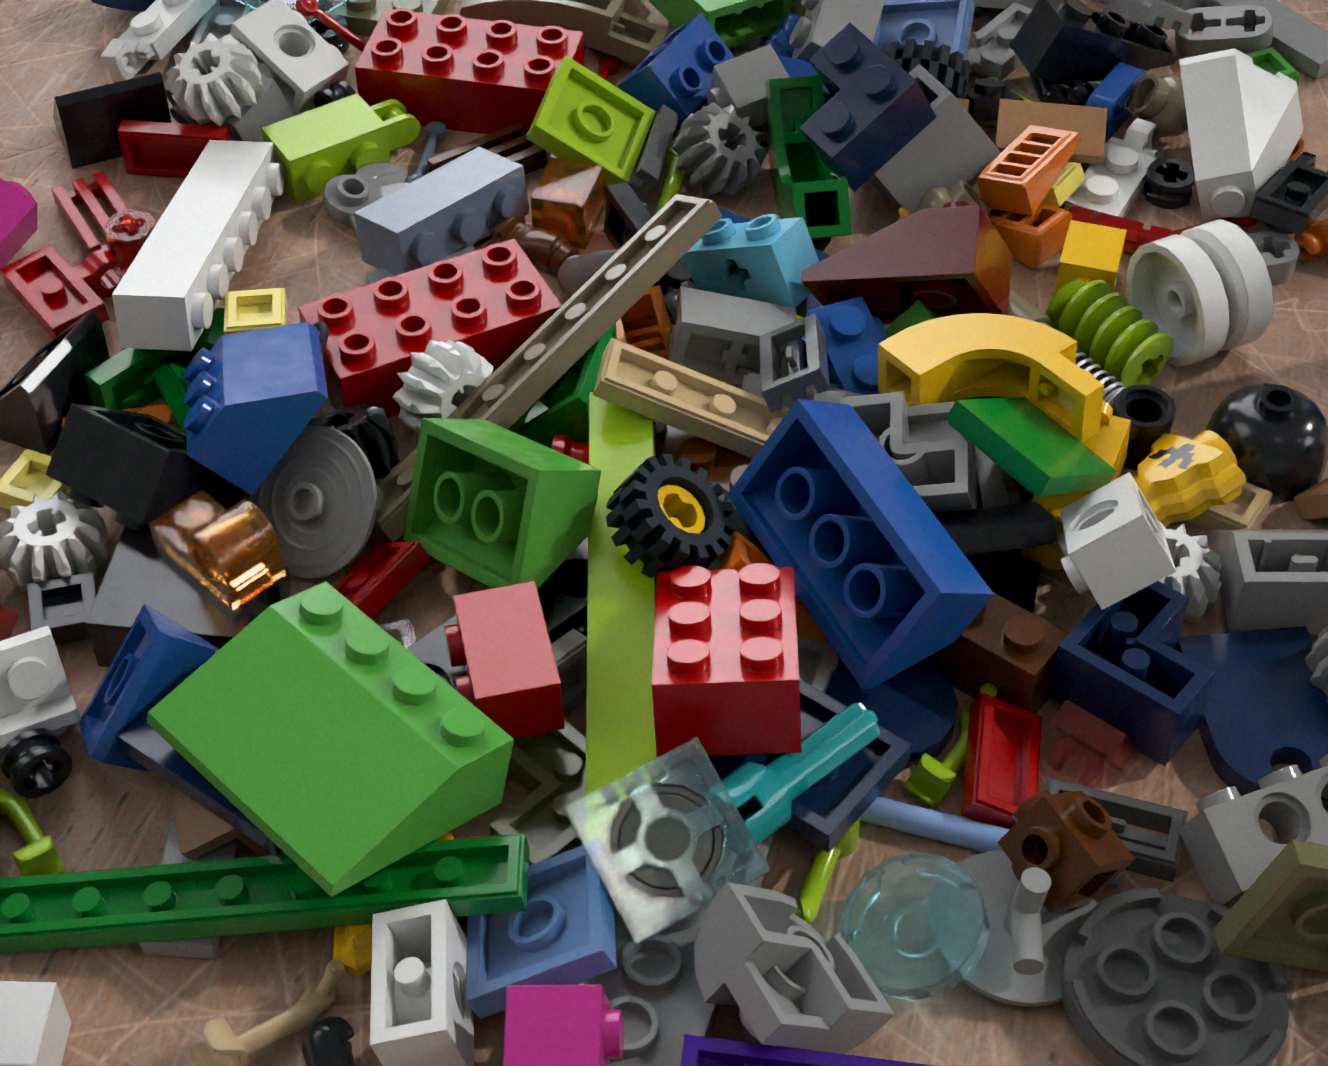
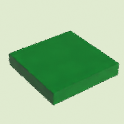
M1026 397L956 400L945 418L949 421V425L1036 497L1095 491L1110 483L1117 472Z

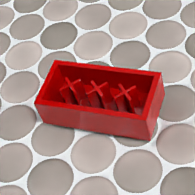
M385 8L355 65L358 95L369 107L389 99H397L405 106L407 114L413 115L419 121L420 126L426 127L430 122L439 121L446 125L447 130L488 135L518 122L523 127V133L526 134L531 127L552 76L563 58L568 56L585 67L584 36L581 31L565 30L559 26L539 27L514 24L508 20L488 21L464 18L458 14L437 15L414 12L407 8Z
M514 238L447 260L437 261L431 265L400 275L383 278L377 282L346 292L326 296L323 299L298 306L300 323L309 322L314 324L316 322H325L329 328V337L322 354L328 397L335 410H338L342 405L349 408L362 403L369 405V407L384 408L387 418L399 415L401 409L393 398L394 394L404 385V382L397 373L408 372L412 366L411 352L425 353L426 346L430 340L443 341L445 343L448 340L453 342L460 341L474 348V352L486 358L487 362L494 366V372L562 304Z

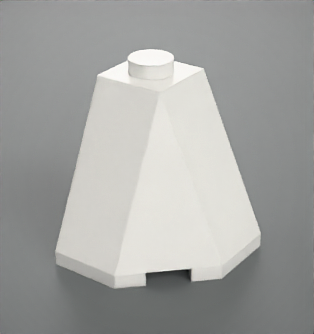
M1235 48L1179 59L1194 176L1203 223L1220 218L1249 216L1255 196L1285 166L1304 131L1297 82L1280 72L1273 75L1253 64L1252 57Z

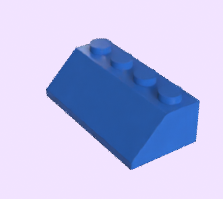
M797 399L727 494L777 567L794 568L796 595L861 689H872L955 642L994 596L992 590L851 405Z

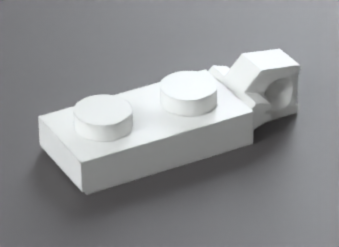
M155 0L144 12L136 15L130 22L131 26L118 39L113 38L100 57L105 62L113 81L133 78L150 59L162 60L214 6L216 0Z
M1136 118L1128 127L1124 140L1112 137L1108 143H1105L1103 162L1100 164H1090L1084 173L1086 180L1065 201L1064 210L1068 211L1071 206L1076 205L1092 209V215L1099 217L1100 212L1125 218L1143 191L1144 184L1147 181L1146 173L1148 166L1157 158L1158 151L1153 150V145H1151L1152 136L1157 124Z

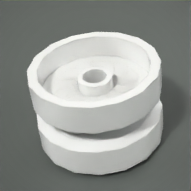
M1222 219L1207 222L1184 230L1180 235L1175 234L1141 245L1130 258L1126 276L1129 305L1139 309L1142 312L1143 319H1150L1157 324L1158 333L1166 332L1174 339V349L1167 363L1179 367L1199 362L1215 356L1218 351L1233 349L1258 340L1268 329L1273 312L1271 280L1265 261L1253 240L1236 224Z

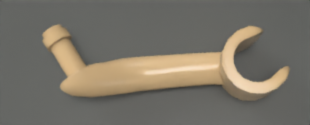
M339 960L330 961L324 969L325 973L322 979L312 982L293 1006L236 1035L228 1020L224 1018L209 1020L204 1025L202 1031L208 1043L195 1045L191 1051L198 1065L244 1066L249 1054L311 1024L337 998L334 986L344 974V964Z

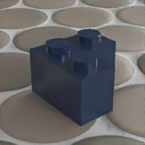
M850 22L809 59L832 98L799 128L821 161L840 179L847 178L848 187L855 192L937 116L918 82Z
M1157 581L1103 610L1097 603L1058 645L1048 698L1166 766L1200 725L1215 674L1209 668L1176 651L1189 597Z

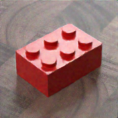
M754 563L741 569L707 570L700 566H683L674 571L657 572L651 684L657 757L802 753L800 679L793 567H776L767 563Z

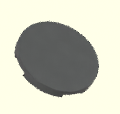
M1158 887L1139 888L1121 892L1105 899L1092 908L1079 922L1063 958L1060 978L1061 994L1066 1013L1077 1035L1089 1051L1105 1066H1270L1287 1037L1289 1006L1286 990L1289 987V983L1282 965L1220 955L1213 929L1230 910L1224 905L1214 901L1211 907L1186 897L1161 894Z

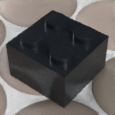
M72 403L45 474L67 485L69 489L66 495L71 499L97 508H103L105 505L117 511L115 516L116 522L140 532L147 528H154V525L163 529L191 532L192 528L218 530L235 486L187 456V432L150 414Z

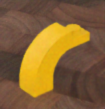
M969 313L939 317L906 328L878 344V391L880 393L903 391L907 406L953 402L978 396L1026 397L1080 442H1084L1099 433L1104 384L1098 381L1090 372L1083 370L1075 364L1076 340L1050 326L1021 317L990 313Z

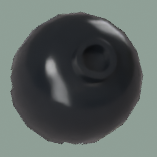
M1261 383L1248 385L1231 393L1222 400L1212 414L1206 430L1217 433L1231 447L1236 456L1237 466L1246 476V482L1272 492V495L1286 494L1284 502L1295 501V496L1319 483L1323 477L1328 461V425L1318 405L1302 392L1277 384Z

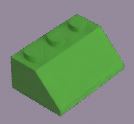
M422 418L402 541H419L428 555L492 589L535 581L536 588L538 589L590 535L594 509L598 499L601 470L484 419Z

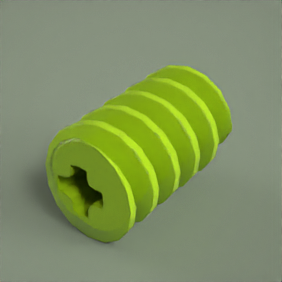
M1082 279L1066 283L1052 297L1045 312V315L1053 321L1054 329L1065 333L1077 341L1079 353H1085L1087 358L1093 359L1094 364H1100L1102 370H1107L1109 376H1115L1117 382H1122L1124 387L1132 385L1149 386L1162 371L1174 349V339L1166 332L1158 333L1157 324L1150 319H1143L1142 312L1135 306H1127L1126 299L1118 292L1112 293L1111 286L1102 279L1093 280L1088 284Z

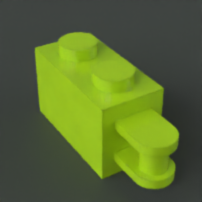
M356 93L262 127L261 130L263 142L274 143L276 163H282L284 168V190L297 205L323 195L326 183L335 176L344 174L354 175L362 166L371 163H391L390 151L412 143L418 137L421 126L413 115L407 114L405 106L399 100L389 99L369 107Z

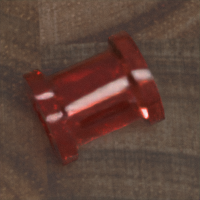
M137 210L121 211L112 215L104 225L106 240L114 246L115 259L118 261V266L113 268V270L121 279L155 227L154 218L147 212H139ZM126 227H129L131 236L124 232Z

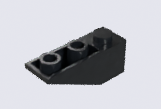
M1038 0L1009 45L1030 75L1070 86L1073 80L1082 79L1083 83L1105 79L1120 62L1143 70H1150L1173 65L1179 59L1166 43L1167 34L1156 24L1150 26L1144 24L1143 21L1140 24L1128 21L1118 12L1107 8L1103 12L1092 10L1079 0Z

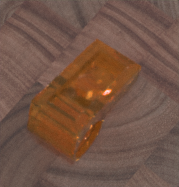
M201 490L149 523L154 542L233 611L286 576L277 535L263 512L248 500H241L226 510Z

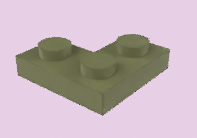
M565 721V729L514 739L508 771L533 792L490 824V835L500 836L525 833L530 847V866L586 844V737Z

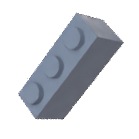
M477 147L354 212L363 262L377 269L384 268L395 276L441 261L460 248L482 241L491 235V230L498 223L508 217H524L530 214L524 167L517 162L482 147Z

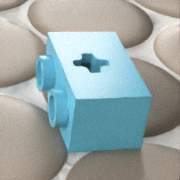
M775 214L763 215L744 223H733L729 218L720 219L683 255L691 278H693V283L699 290L794 308L811 294L801 282L802 271L819 262L803 217L778 219Z

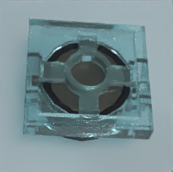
M698 737L564 807L566 816L635 945L670 926L673 927L690 919L696 913L708 908L717 892L726 882L747 885L770 871L767 862ZM661 784L681 785V786H684V787H686V788H688V789H690V790L696 792L697 794H695V793H693V792H691V791L685 789L684 787L661 785Z

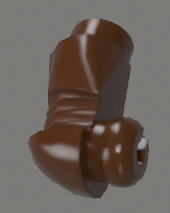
M511 216L498 223L491 230V235L494 239L486 245L487 247L491 244L515 238L535 267L548 273H553L556 276L560 266L568 257L580 255L579 250L567 241L564 234L532 227L526 224L523 216Z

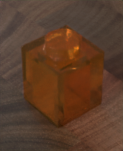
M551 157L531 195L532 227L562 233L573 247L586 250L604 211L603 166Z

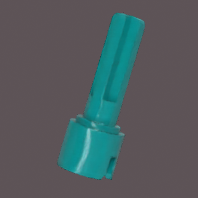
M852 703L802 739V753H783L766 766L755 762H746L705 791L701 797L715 812L717 817L729 810L736 820L721 831L723 835L722 845L737 855H745L788 823L791 819L792 801L879 736L880 731L877 725L878 718L872 710L868 711L861 703Z

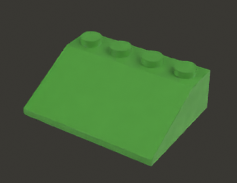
M326 581L270 605L149 710L147 714V723L331 897L499 805L502 802L514 739Z

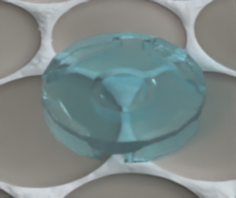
M913 852L888 858L862 876L847 896L840 920V931L842 938L857 955L882 994L914 1001L932 997L929 992L939 990L945 985L951 989L968 977L984 955L990 931V922L984 898L964 868L942 855Z

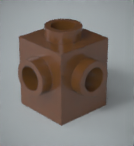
M1082 790L1058 794L1042 791L1030 797L1014 812L1013 818L1017 823L997 842L1011 860L1012 870L1018 881L1024 870L1030 867H1037L1048 873L1051 878V886L1043 904L1050 913L1088 905L1135 860L1130 851L1112 830V820L1107 811L1096 800L1086 796Z

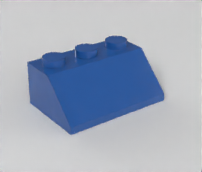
M309 322L227 334L222 335L210 351L205 348L200 349L189 363L183 377L187 380V392L183 400L187 404V416L183 427L187 429V456L253 495L328 399L318 328Z

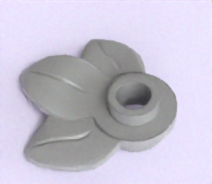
M371 163L362 166L354 175L344 174L331 178L326 183L323 193V200L328 214L339 223L352 225L357 233L354 212L409 184L406 183L408 171L392 163Z

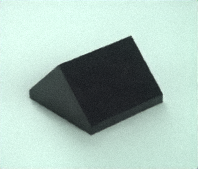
M161 72L54 97V122L73 169L123 157L118 136V128L122 120L172 123Z
M92 310L41 347L0 390V440L49 455L56 447L62 431V418L67 417L71 404L93 406L85 374L110 359L101 319Z

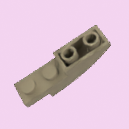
M467 0L460 10V15L464 18L488 21L508 20L514 24L539 27L559 26L565 30L581 31L584 36V48L596 49L615 56L630 66H638L664 40L669 32L667 28L624 13L625 0Z

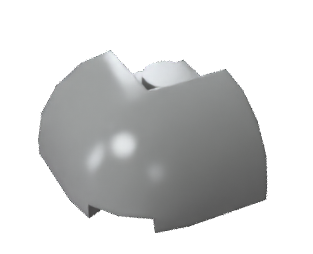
M903 391L840 398V404H847L853 407L932 513L977 509L979 480L975 468V445L949 425V421L945 419L955 401L907 406Z
M726 882L702 915L694 944L695 976L705 1003L739 1007V1016L742 1024L762 1045L844 1054L862 1044L895 1015L857 955L842 936L838 933L827 941L808 922L794 914L798 908L795 898L774 890Z

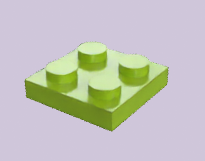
M565 56L552 76L526 138L608 188L609 185L629 183L656 111L573 59Z

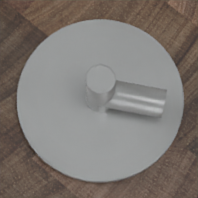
M311 425L304 428L253 495L250 494V520L255 538L277 540L282 567H288L292 576L319 579L340 572L358 557L371 535L376 512L382 508L384 496L381 488L376 485L374 473L366 455L355 441L334 428Z
M1003 850L987 851L962 860L941 879L931 903L930 928L940 956L949 969L966 985L982 995L1002 1003L1024 1007L1047 1006L1063 1001L1060 978L1065 952L1079 922L1097 903L1093 899L1085 906L1050 913L1043 904L1051 886V878L1046 871L1037 867L1027 868L1018 881L1012 870V862Z

